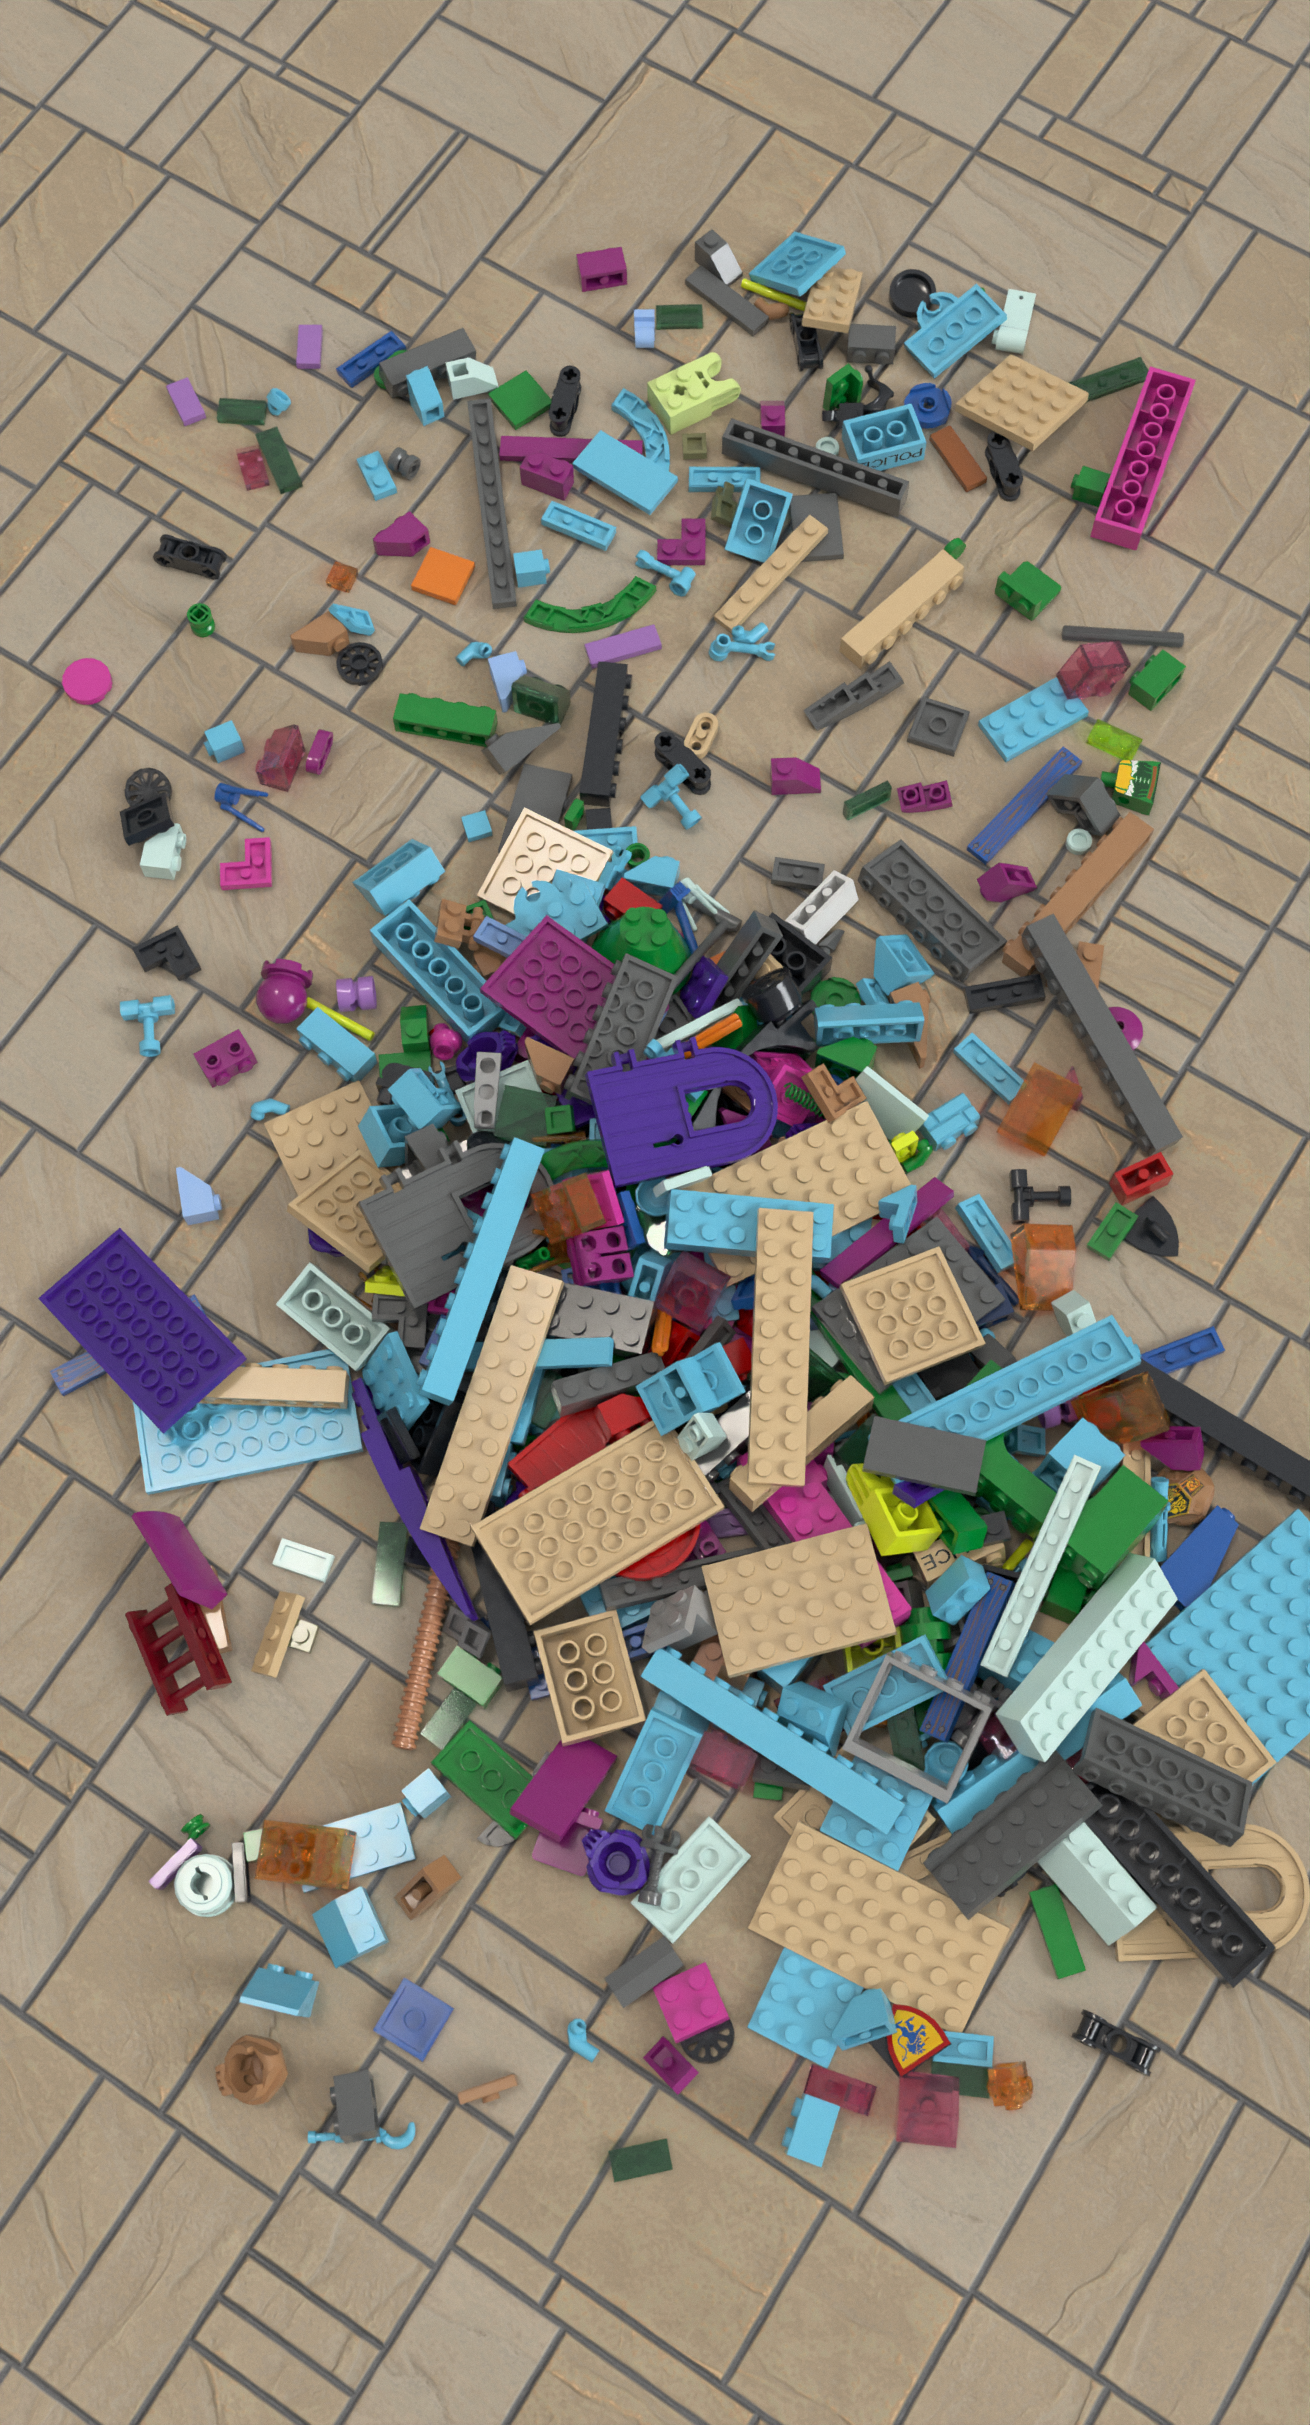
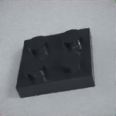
M166 792L120 811L123 835L128 846L141 843L148 837L157 833H164L175 826L170 800Z

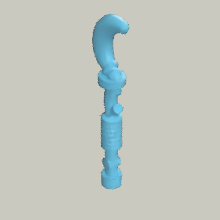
M410 2122L405 2133L398 2137L390 2136L389 2133H386V2130L379 2127L380 2137L363 2141L376 2140V2143L383 2142L385 2146L391 2149L400 2150L409 2146L413 2141L416 2130L415 2124ZM308 2131V2143H316V2141L343 2143L340 2135L336 2136L335 2133Z

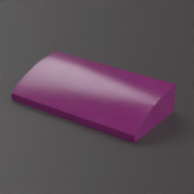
M160 1511L135 1512L131 1516L180 1596L213 1609L228 1595L179 1516Z

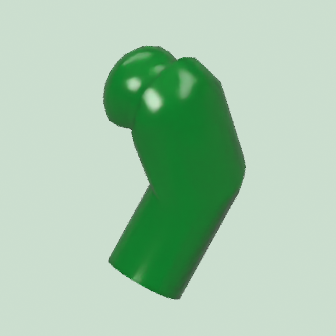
M927 1139L918 1142L916 1148L918 1153L900 1163L905 1174L923 1166L932 1154L933 1146H930Z
M541 1247L528 1255L518 1258L514 1266L530 1271V1269L550 1258V1251L546 1247Z

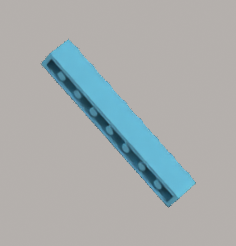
M1119 1672L1056 1748V1751L1064 1760L1083 1748L1090 1716L1096 1707L1115 1717L1124 1719L1142 1706L1141 1701L1123 1675ZM1010 1740L1006 1743L1005 1748L996 1754L987 1756L983 1759L981 1765L972 1771L966 1772L963 1779L958 1782L948 1803L934 1797L930 1804L946 1828L953 1834L956 1830L963 1829L968 1825L977 1812L988 1808L998 1794L1008 1791L1015 1785L1017 1779L1022 1774L1030 1772L1035 1768L1039 1760L1021 1755L1013 1741Z

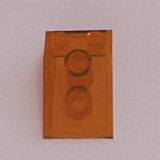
M1023 1224L1010 1234L1020 1310L1054 1311L1051 1302L1073 1290L1076 1256L1073 1225Z
M1148 1371L1070 1400L1079 1421L1083 1417L1087 1422L1093 1423L1103 1436L1117 1445L1144 1440L1168 1431L1170 1428V1419Z

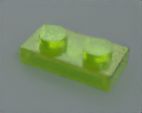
M1097 719L1086 743L1122 760H1133L1143 739Z

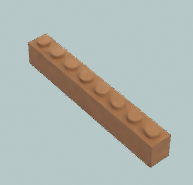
M1129 812L1124 819L1119 817L1112 826L1113 831L1109 835L1104 834L1096 845L1098 848L1093 853L1089 851L1081 861L1082 866L1078 870L1073 869L1066 877L1065 885L1062 888L1058 886L1050 895L1051 900L1048 904H1041L1034 913L1035 918L1031 923L1026 921L1018 931L1019 936L1015 940L1010 939L1002 949L1004 952L1002 963L1020 977L1031 975L1036 969L1035 958L1030 951L1025 949L1022 943L1021 935L1025 928L1054 913L1063 931L1067 934L1147 845L1154 828L1132 812Z

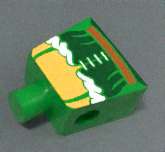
M1122 760L1116 773L1102 771L1100 779L1105 787L1113 788L1111 798L1115 801L1116 805L1149 816L1154 804L1161 762Z

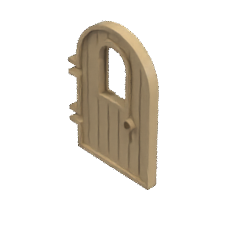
M1154 1812L1160 1818V1814ZM1246 1824L1244 1835L1231 1847H1228L1198 1832L1191 1831L1187 1834L1181 1827H1168L1207 1871L1208 1869L1262 1867L1271 1871L1278 1879L1280 1885L1278 1901L1267 1910L1244 1912L1276 1947L1274 1950L1285 1945L1295 1936L1308 1912L1310 1886L1300 1857L1282 1837L1264 1827ZM1157 1909L1134 1929L1114 1942L1116 1962L1199 1958L1174 1928L1166 1925L1165 1918Z

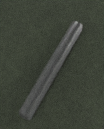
M1065 625L1062 628L1063 640L1182 647L1184 643V634L1181 632Z

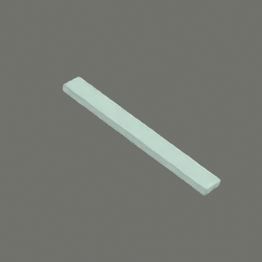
M1073 1456L982 1659L981 1666L1008 1678L1101 1466L1079 1456Z

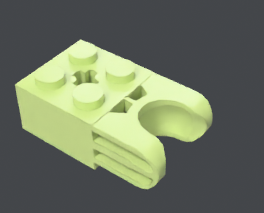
M711 352L647 382L648 402L670 435L711 416L713 411L732 403L739 397L741 387L734 379L724 381L711 379L721 369L722 359L717 353Z

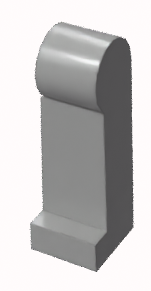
M477 1052L474 1128L495 1129L502 1064L501 1053Z

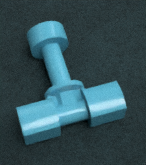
M676 764L664 775L665 780L659 785H653L640 797L648 808H654L662 800L664 802L670 800L683 817L680 823L688 830L698 823L702 817L696 809L690 811L678 795L680 792L678 786L690 775L681 764Z
M172 996L153 997V1002L142 1004L138 999L120 1002V1014L124 1021L138 1019V1022L143 1023L144 1040L139 1042L140 1055L145 1057L159 1055L161 1053L160 1042L154 1038V1023L159 1020V1016L175 1014V1003Z

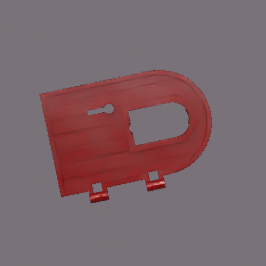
M596 1407L561 1417L508 1463L507 1467L527 1488L518 1495V1499L603 1450L608 1443L611 1445L617 1441L616 1437L607 1440L593 1412ZM638 1427L631 1429V1431L633 1432L637 1430ZM701 1523L613 1576L633 1579L635 1581H650L654 1578H661L680 1567L692 1553L698 1540Z

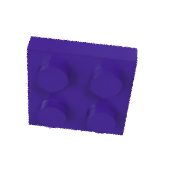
M702 956L700 962L693 968L690 980L683 986L680 992L681 1001L695 1019L710 1012L729 978L712 959Z

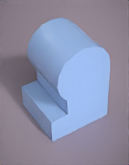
M634 309L635 348H654V309Z

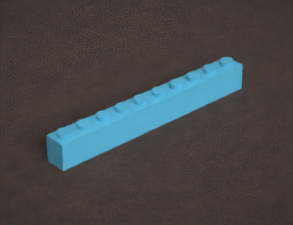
M516 1137L513 1138L510 1144H504L499 1157L503 1160L500 1169H495L490 1182L495 1184L492 1193H486L481 1208L485 1209L482 1218H477L472 1230L476 1237L473 1243L469 1242L463 1255L467 1259L464 1268L459 1267L454 1279V1283H457L458 1286L455 1294L450 1292L444 1308L449 1310L446 1318H440L435 1331L439 1335L436 1345L431 1343L427 1352L426 1359L430 1360L427 1370L422 1369L416 1383V1385L420 1386L419 1395L448 1406L454 1401L545 1149Z
M668 1645L666 1649L656 1650L641 1674L642 1678L888 1835L906 1805L901 1800L904 1796L890 1786H888L887 1790L881 1788L876 1784L879 1779L865 1770H863L862 1774L856 1772L851 1768L854 1763L840 1754L837 1758H834L827 1753L829 1747L815 1738L812 1743L802 1737L804 1731L791 1723L787 1727L777 1721L780 1717L766 1707L763 1711L753 1706L755 1700L743 1692H740L737 1696L728 1690L731 1686L729 1683L718 1676L712 1680L704 1674L707 1669L694 1661L690 1665L680 1659L683 1654Z

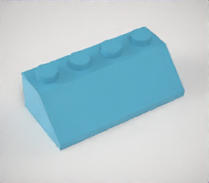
M903 1000L896 1004H887L886 1002H875L872 1005L850 1003L840 1007L826 1004L815 1008L814 1011L815 1041L818 1047L828 1046L850 1037L866 1038L873 1042V1044L918 1042L921 1039L924 1025V1015L920 1002L913 1003L910 1000Z

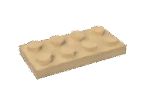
M834 267L829 269L821 279L811 286L802 326L848 333L863 272Z

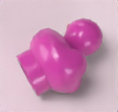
M445 1023L436 1024L429 1032L430 1047L438 1059L449 1060L462 1047L460 1033L453 1031Z

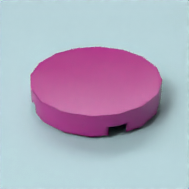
M82 658L74 661L66 668L62 678V685L70 699L81 705H92L102 701L107 692H110L112 677L108 667L102 661L94 658Z

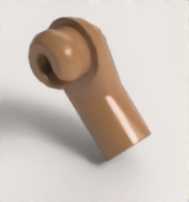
M760 297L754 303L755 307L769 316V320L780 319L789 314V306L782 302L768 304Z

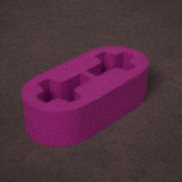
M322 729L318 730L306 760V772L316 775L321 774L332 747V732Z

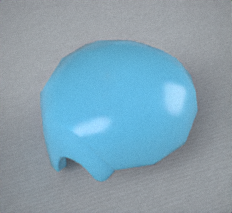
M666 1178L639 1183L635 1191L636 1203L645 1214L653 1217L666 1214L668 1194L656 1198L653 1192L654 1186L666 1180Z
M953 1741L934 1743L925 1754L924 1772L948 1783L963 1752V1748ZM967 1763V1765H966V1767H965V1769H964V1772H963V1774H962L960 1780L963 1779V1777L965 1776V1774H966V1772H967L968 1763Z

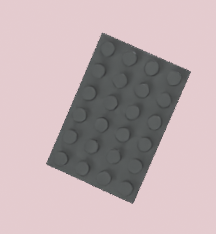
M938 1217L905 1239L904 1244H898L852 1278H858L933 1248L940 1247L975 1322L981 1320L1006 1300ZM839 1288L812 1307V1312L879 1395L897 1382L884 1385Z

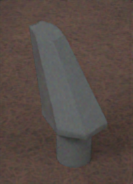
M836 929L817 946L828 955L833 953L845 931Z

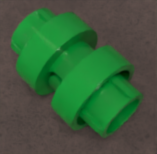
M930 1607L912 1608L910 1617L905 1622V1625L899 1626L901 1643H908L920 1636L926 1635L945 1672L952 1653H944L943 1640L952 1639L950 1623L933 1616Z

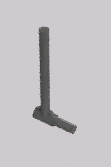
M698 899L695 900L693 908L713 918L717 926L674 974L679 977L674 990L725 931L736 933L742 924L741 919L722 909H716L717 913L713 914Z

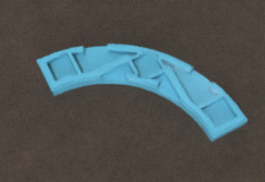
M623 388L612 403L611 410L626 419L637 431L643 441L646 458L669 471V444L661 422L643 400Z

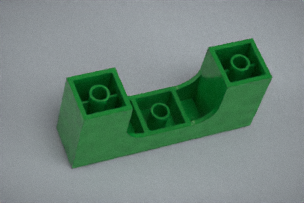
M990 1360L967 1386L1003 1368L993 1360ZM1014 1427L986 1441L975 1496L979 1498L982 1496L990 1503L989 1506L995 1513L1004 1511L1005 1516L1011 1520L1012 1526L1020 1533L1026 1532L1034 1539L1033 1542L1035 1543L1057 1493L1011 1457L1006 1450L1004 1440L1016 1428ZM1123 1465L1096 1496L1086 1501L1059 1561V1565L1067 1570L1070 1568L1078 1575V1579L1083 1585L1088 1588L1093 1587L1098 1591L1161 1518L1169 1500Z

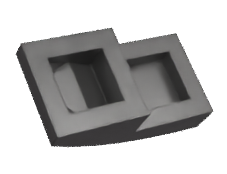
M458 1605L451 1606L442 1631L458 1640V1646L474 1656L482 1658L491 1631L479 1619L473 1621L465 1616Z

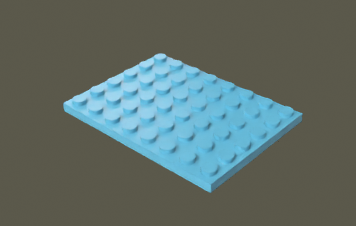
M1299 1509L1294 1510L1213 1582L1205 1592L1145 1643L1178 1687L1198 1671L1205 1669L1276 1762L1281 1760L1310 1733V1521ZM1263 1773L1260 1777L1253 1781V1784L1256 1781H1258L1265 1773Z

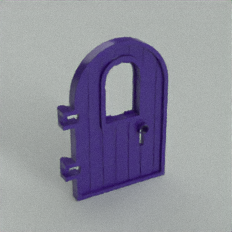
M690 1037L685 1042L675 1040L672 1045L673 1055L637 1062L634 1049H629L624 1054H619V1052L612 1054L611 1062L613 1067L586 1072L585 1078L614 1188L680 1175L705 1166L713 1168L732 1164L753 1155L770 1137L778 1114L776 1091L766 1071L751 1057L734 1049L724 1047L698 1049L696 1038ZM690 1051L692 1058L684 1060V1052ZM629 1064L631 1071L623 1072L622 1065ZM725 1086H736L747 1093L751 1102V1109L744 1120L694 1131L691 1121L692 1116L688 1112L689 1104L686 1102L685 1094ZM673 1138L680 1142V1145L672 1143L671 1145L658 1148L653 1146V1144L669 1142Z

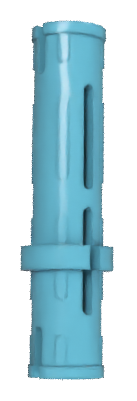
M1166 1477L1151 1478V1487L1168 1500L1169 1479H1166ZM1170 1502L1167 1503L1161 1518L1150 1530V1558H1155L1157 1562L1167 1560L1168 1511L1171 1510Z

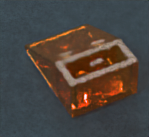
M264 1820L254 1879L348 1891L357 1832L344 1828Z

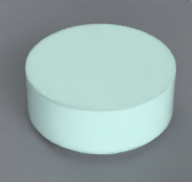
M823 437L817 441V449L839 455V443L834 438Z
M1084 829L1072 830L1066 839V848L1074 855L1087 853L1092 844L1090 833Z

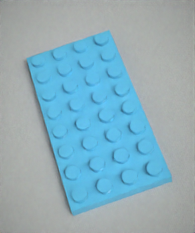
M330 1349L257 1363L262 1365V1367L272 1368L274 1364H284L289 1366V1368L299 1369L301 1365L315 1366L316 1369L326 1370L328 1366L342 1367L350 1377L347 1409L197 1403L163 1434L133 1402L146 1493L150 1495L364 1452L356 1403L352 1397L354 1391L349 1365Z

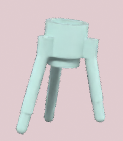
M690 878L680 881L686 888L691 890L682 902L693 931H697V927L686 903L691 905L698 899L713 914L717 913L714 907L730 914L720 903L704 892L697 884L695 885Z

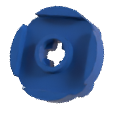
M918 384L905 397L904 405L912 403L921 429L935 428L946 424L952 406L951 397L945 389L935 388L936 384ZM924 403H928L929 406L933 405L934 407L926 409L924 408Z

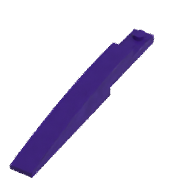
M361 1377L352 1381L351 1383L354 1388L352 1397L358 1407L361 1406L364 1412L361 1419L367 1428L366 1431L361 1433V1436L395 1508L423 1556L465 1616L473 1621L479 1619L445 1537L420 1529L429 1498L419 1474L410 1466L404 1468L400 1464L376 1416L381 1413L374 1404L369 1386L366 1385Z

